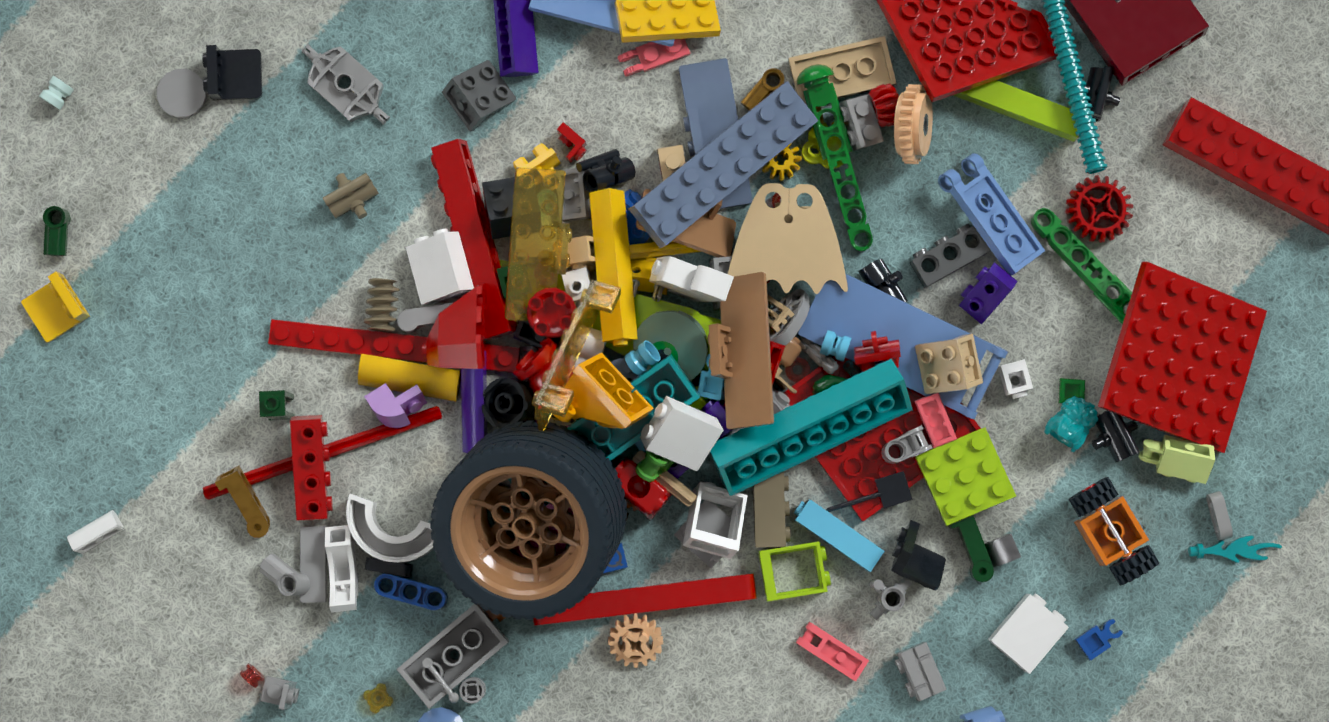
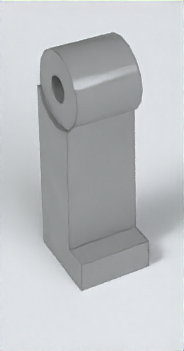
M452 303L404 310L398 315V326L406 333L416 332L420 327L433 326L438 314Z

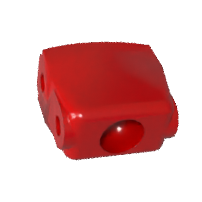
M626 457L615 468L618 473L617 476L622 482L621 487L625 492L624 499L651 521L672 495L657 480L648 482L640 478L635 471L637 464Z

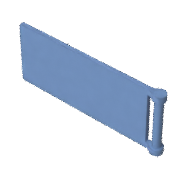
M846 274L847 292H844L836 281H826L821 291L816 294L798 334L821 346L827 330L835 332L840 337H850L852 339L845 357L854 362V347L863 346L862 340L871 339V331H876L878 338L887 336L888 341L899 339L901 357H899V367L897 369L904 378L906 387L924 396L930 394H925L915 346L923 343L951 340L965 334H971ZM975 335L973 336L979 365L986 350L993 353L982 375L983 383L977 385L967 406L960 404L967 389L939 393L943 405L971 419L976 418L978 414L976 410L1002 358L1005 359L1008 354L1007 350ZM884 360L875 361V366L879 363H883Z

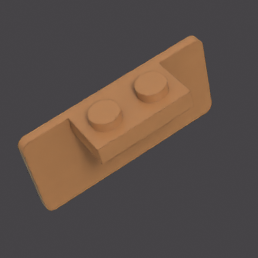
M645 189L644 192L642 193V197H641V198H643V197H644L646 194H648L651 190H650V189ZM721 200L672 241L715 257H730L736 222L733 219L717 214L722 206ZM637 220L636 227L646 232V230Z

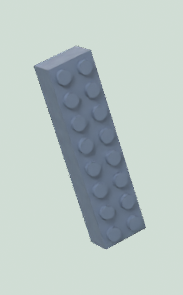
M786 81L636 202L629 210L658 247L662 248L819 120L789 82Z

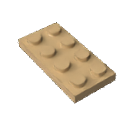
M885 36L788 58L795 91L805 104L803 91H806L807 88H804V84L797 85V78L799 73L811 65H826L833 70L834 75L829 76L830 81L828 82L829 84H834L837 98L869 92L881 84L886 85L890 83L892 86L897 84Z

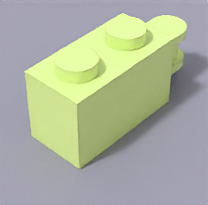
M1164 435L1162 442L1150 439L1143 441L1142 446L1144 449L1139 452L1138 457L1144 462L1156 464L1157 473L1166 477L1186 479L1192 483H1207L1215 462L1214 446L1201 445Z

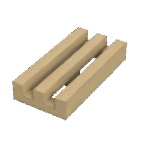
M767 294L768 303L781 311L780 314H777L768 308V315L775 319L774 321L769 319V327L778 333L781 330L779 324L785 325L788 322L785 318L787 316L792 318L795 314L788 307Z

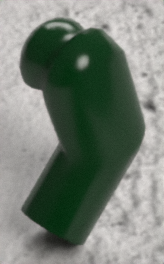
M830 374L824 375L814 382L812 394L816 395L848 378Z

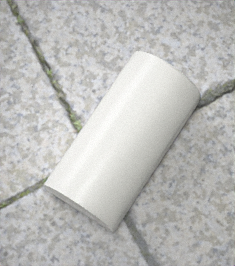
M111 510L67 536V539L73 551L83 554L124 530V526L117 514Z

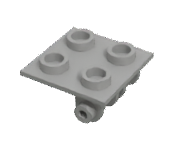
M705 500L699 508L696 529L728 538L731 518L713 502ZM687 521L674 534L682 543L684 541ZM689 548L711 569L722 558L718 555Z

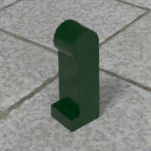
M974 515L949 525L950 529L957 527L971 563L969 569L971 577L979 582L989 581L993 577L994 569Z

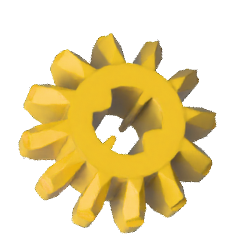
M789 144L766 163L767 165L763 167L762 172L767 173L771 170L769 178L772 180L776 173L779 174V181L784 180V173L790 179L793 178L792 170L799 171L800 166L796 162L802 160L801 156L794 155L799 151L798 147L790 150L791 144ZM779 154L783 155V159L787 158L783 165H778V161H774Z

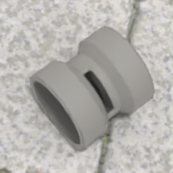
M478 677L466 679L460 685V697L467 703H477L486 694L485 683Z

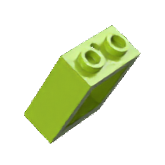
M819 541L758 551L766 601L828 592L827 586H831L829 571H824L823 561H827L825 546H820ZM813 549L819 586L776 593L770 556Z

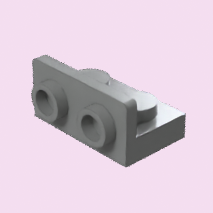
M869 94L839 103L850 144L854 151L884 141Z
M576 168L555 172L559 221L591 219L589 192L584 187L582 178L585 171L578 172Z

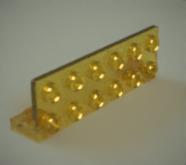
M591 280L588 289L585 288L580 299L581 304L572 313L569 329L566 328L563 332L562 345L560 349L555 350L552 357V366L550 370L545 371L542 379L543 385L540 391L535 392L532 405L535 406V420H537L539 430H545L552 414L565 417L574 398V391L563 387L567 383L599 311L612 314L621 295L620 287Z

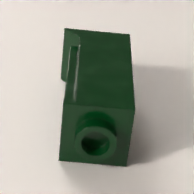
M285 390L259 391L260 417H266L268 420H290L295 414L286 411L285 400L294 399V394Z

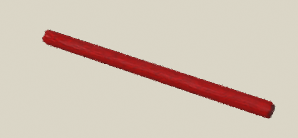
M438 406L407 416L411 423L407 426L392 428L380 425L328 443L324 447L329 446L331 458L442 419V412ZM292 456L245 472L244 474L250 485L288 473L293 471ZM215 483L203 487V494L207 500L229 493L227 488L219 491Z

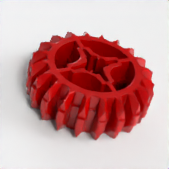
M1099 175L1093 177V182L1087 177L1084 179V185L1080 182L1075 185L1077 191L1071 190L1069 192L1070 196L1074 199H1067L1066 204L1073 206V208L1066 209L1065 214H1073V217L1068 219L1067 222L1068 224L1077 223L1072 230L1076 232L1081 228L1083 230L1080 234L1082 239L1089 233L1090 242L1095 241L1097 235L1100 243H1103L1106 237L1111 241L1115 239L1114 233L1120 236L1123 234L1122 228L1129 227V223L1125 219H1131L1133 214L1126 212V210L1132 209L1133 204H1126V201L1131 198V195L1123 196L1122 192L1126 190L1125 186L1119 189L1116 188L1118 180H1114L1109 184L1108 176L1103 178L1102 183ZM1091 190L1105 191L1100 199L1088 198L1084 195ZM1112 197L1117 203L1118 215L1115 214L1116 211L1110 206ZM1104 201V203L1102 204L1104 208L1102 210H1104L1105 212H1101L1096 217H1094L1097 213L1095 211L1097 208H1094V206H1097ZM1081 203L1084 204L1083 207L1089 212L1087 222L1081 214ZM1099 219L1114 222L1112 226L1107 228L1094 227V224Z

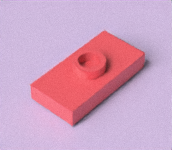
M933 393L915 400L933 448L957 439L939 393Z

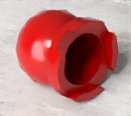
M546 338L540 342L542 347L534 352L531 349L516 365L518 370H515L513 374L521 381L528 378L529 388L533 394L539 399L551 403L573 375L572 371L575 369V366L564 355L554 354L557 345L550 338Z

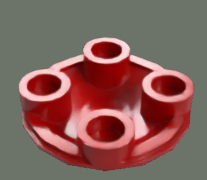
M545 288L536 292L530 298L527 306V319L537 335L547 338L559 337L566 334L573 327L577 317V310L573 298L568 293L558 288Z

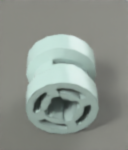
M52 76L49 81V90H43L39 97L61 110L64 105V100L62 99L70 96L74 89L55 76Z

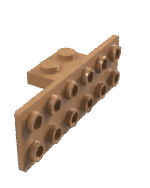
M757 272L733 278L726 301H720L721 324L709 325L707 338L710 346L709 368L711 376L724 379L726 428L730 430L774 423L766 273Z

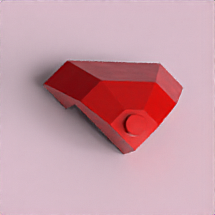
M485 283L478 284L438 314L427 337L426 344H422L423 359H427V365L438 368L483 369L485 366L483 339L486 337L484 311L487 308Z

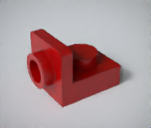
M562 122L557 128V132L560 134L558 139L568 148L571 145L574 146L566 156V159L570 163L574 159L579 161L587 151L584 148L587 145L586 141Z

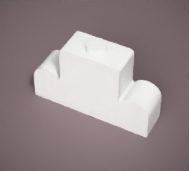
M666 256L657 257L651 270L649 282L667 288L668 292L693 302L726 301L734 277L710 267L695 266L680 259Z

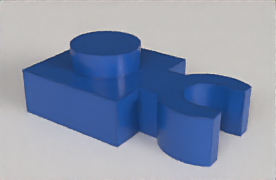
M1114 619L1107 620L1103 624V629L1100 630L1097 625H1094L1075 639L1088 660H1093L1111 647L1107 641L1108 639L1119 638L1123 634L1122 630H1118L1115 633L1110 632V626L1116 622Z

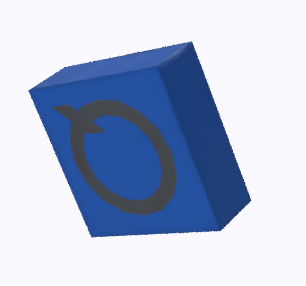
M620 543L604 573L628 567L622 543Z

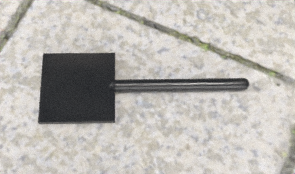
M904 471L875 479L878 492L828 507L826 511L832 512L880 497L883 508L913 499Z

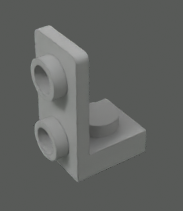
M266 676L260 701L279 705L281 710L290 708L293 703L296 704L299 696V689L296 688L297 682Z

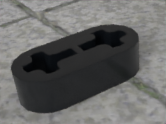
M366 557L364 570L412 577L414 565Z

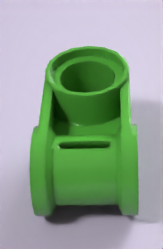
M647 451L645 458L637 464L635 471L643 480L652 482L663 472L665 473L674 464V461Z

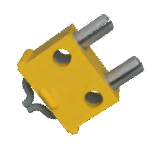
M657 257L631 260L634 297L637 290L652 292V299L656 301L657 297L658 302L661 300L662 294H667V288L649 282L651 270Z

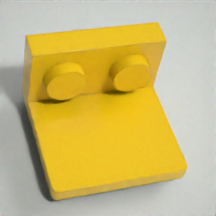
M57 271L48 276L51 281L50 283L21 301V304L42 337L48 343L90 317L66 277Z

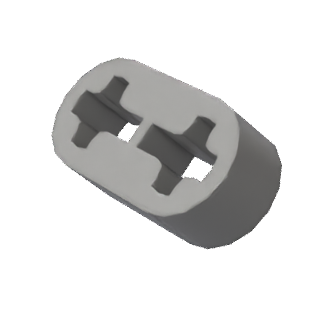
M1218 491L1207 494L1206 500L1217 539L1220 541L1232 538V526L1222 493Z

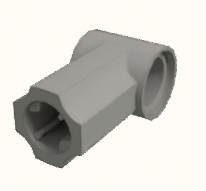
M270 554L267 558L263 559L259 566V572L277 585L282 595L301 596L309 591L310 580L306 574L298 573L276 554Z

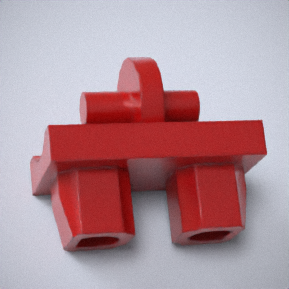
M871 331V339L862 340L863 346L854 347L855 364H859L862 372L875 367L874 362L881 360L885 362L892 359L896 367H899V357H901L899 339L888 341L887 336L878 338L877 332Z

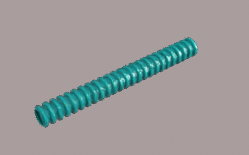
M1041 0V2L1045 3L1043 9L1046 10L1045 17H1048L1047 24H1050L1048 28L1052 32L1050 37L1054 39L1052 42L1053 46L1056 47L1054 52L1058 54L1056 60L1060 61L1058 68L1062 69L1060 75L1064 77L1062 79V83L1066 85L1064 86V91L1068 92L1066 98L1070 100L1068 101V106H1071L1070 113H1073L1072 121H1075L1073 126L1077 128L1075 134L1079 136L1077 139L1078 143H1081L1079 147L1080 151H1083L1081 157L1085 158L1083 165L1087 166L1085 172L1094 174L1104 171L1108 166L1104 163L1106 160L1105 156H1102L1104 152L1100 148L1102 143L1098 141V138H1100V135L1096 133L1098 127L1094 126L1096 119L1092 118L1094 112L1090 110L1092 104L1088 103L1090 96L1086 95L1088 89L1084 87L1086 86V81H1083L1082 66H1079L1080 59L1077 58L1079 54L1078 51H1075L1077 46L1073 44L1075 38L1071 36L1073 33L1072 29H1069L1071 23L1067 21L1069 15L1065 14L1067 8L1063 6L1065 0Z

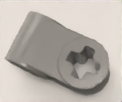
M923 426L912 429L886 443L881 451L882 458L887 463L895 464L932 449V446L928 445L922 432ZM891 445H896L900 449L899 458L895 459L889 455L888 450Z

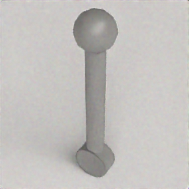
M425 658L422 661V665L425 668H429L449 695V700L452 703L457 702L459 699L458 694L452 692L433 667L432 659Z

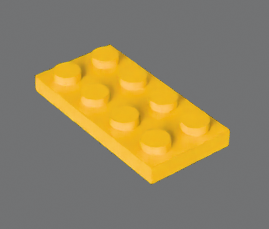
M615 0L622 43L720 36L721 29L715 0Z

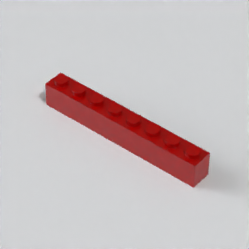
M455 139L431 147L433 153L431 161L434 168L437 169L439 176L437 180L438 187L444 194V209L447 216L450 217L452 224L450 231H459L473 286L476 287L480 283H485L487 308L484 311L486 337L483 340H492L515 333L517 324L510 299H505L502 293L497 269L501 268L494 239L491 237L486 209L468 143L465 140Z

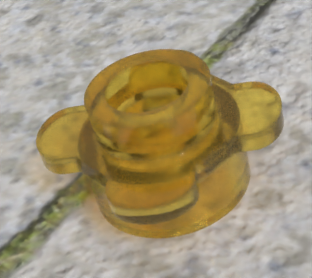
M383 683L377 684L373 690H366L363 694L372 713H378L381 708L389 707L393 703V698L388 695L387 687ZM376 696H380L381 699L379 701L376 700Z

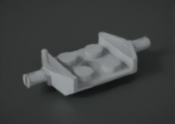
M309 44L305 46L306 49L303 48L302 53L312 60L313 63L307 83L350 122L369 114L377 118L383 125L386 121L381 116L387 121L390 119V116L382 111L378 105L384 85L341 46L332 48L323 54H318ZM345 76L351 78L349 88L341 89L338 87L340 78Z

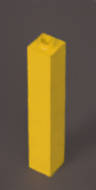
M607 188L589 193L602 342L613 343V347L628 346V341L638 340L625 194L622 190Z

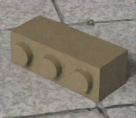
M784 471L753 486L755 547H786V542H790V526H785V516H790L789 501H785L784 491H789V477L784 476Z

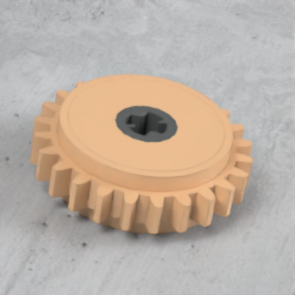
M908 84L906 91L900 94L896 105L894 142L897 154L901 155L904 164H919L921 156H926L930 147L933 110L932 102L925 92L923 85Z

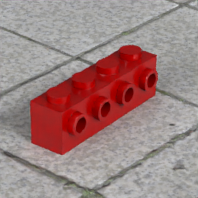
M322 415L292 416L290 419L296 520L327 519L329 511H333L332 496L327 494V487L331 486V472L326 471L325 463L330 461L329 446L324 447V437H328L327 421L323 422Z

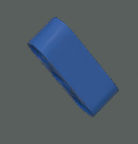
M382 574L374 582L375 591L379 595L426 609H442L448 601V596L444 589L397 575ZM384 578H389L393 582V588L390 592H385L381 588V582ZM410 584L414 585L418 590V594L414 599H409L405 595V589ZM434 591L439 592L442 596V602L438 606L432 605L429 601V596Z

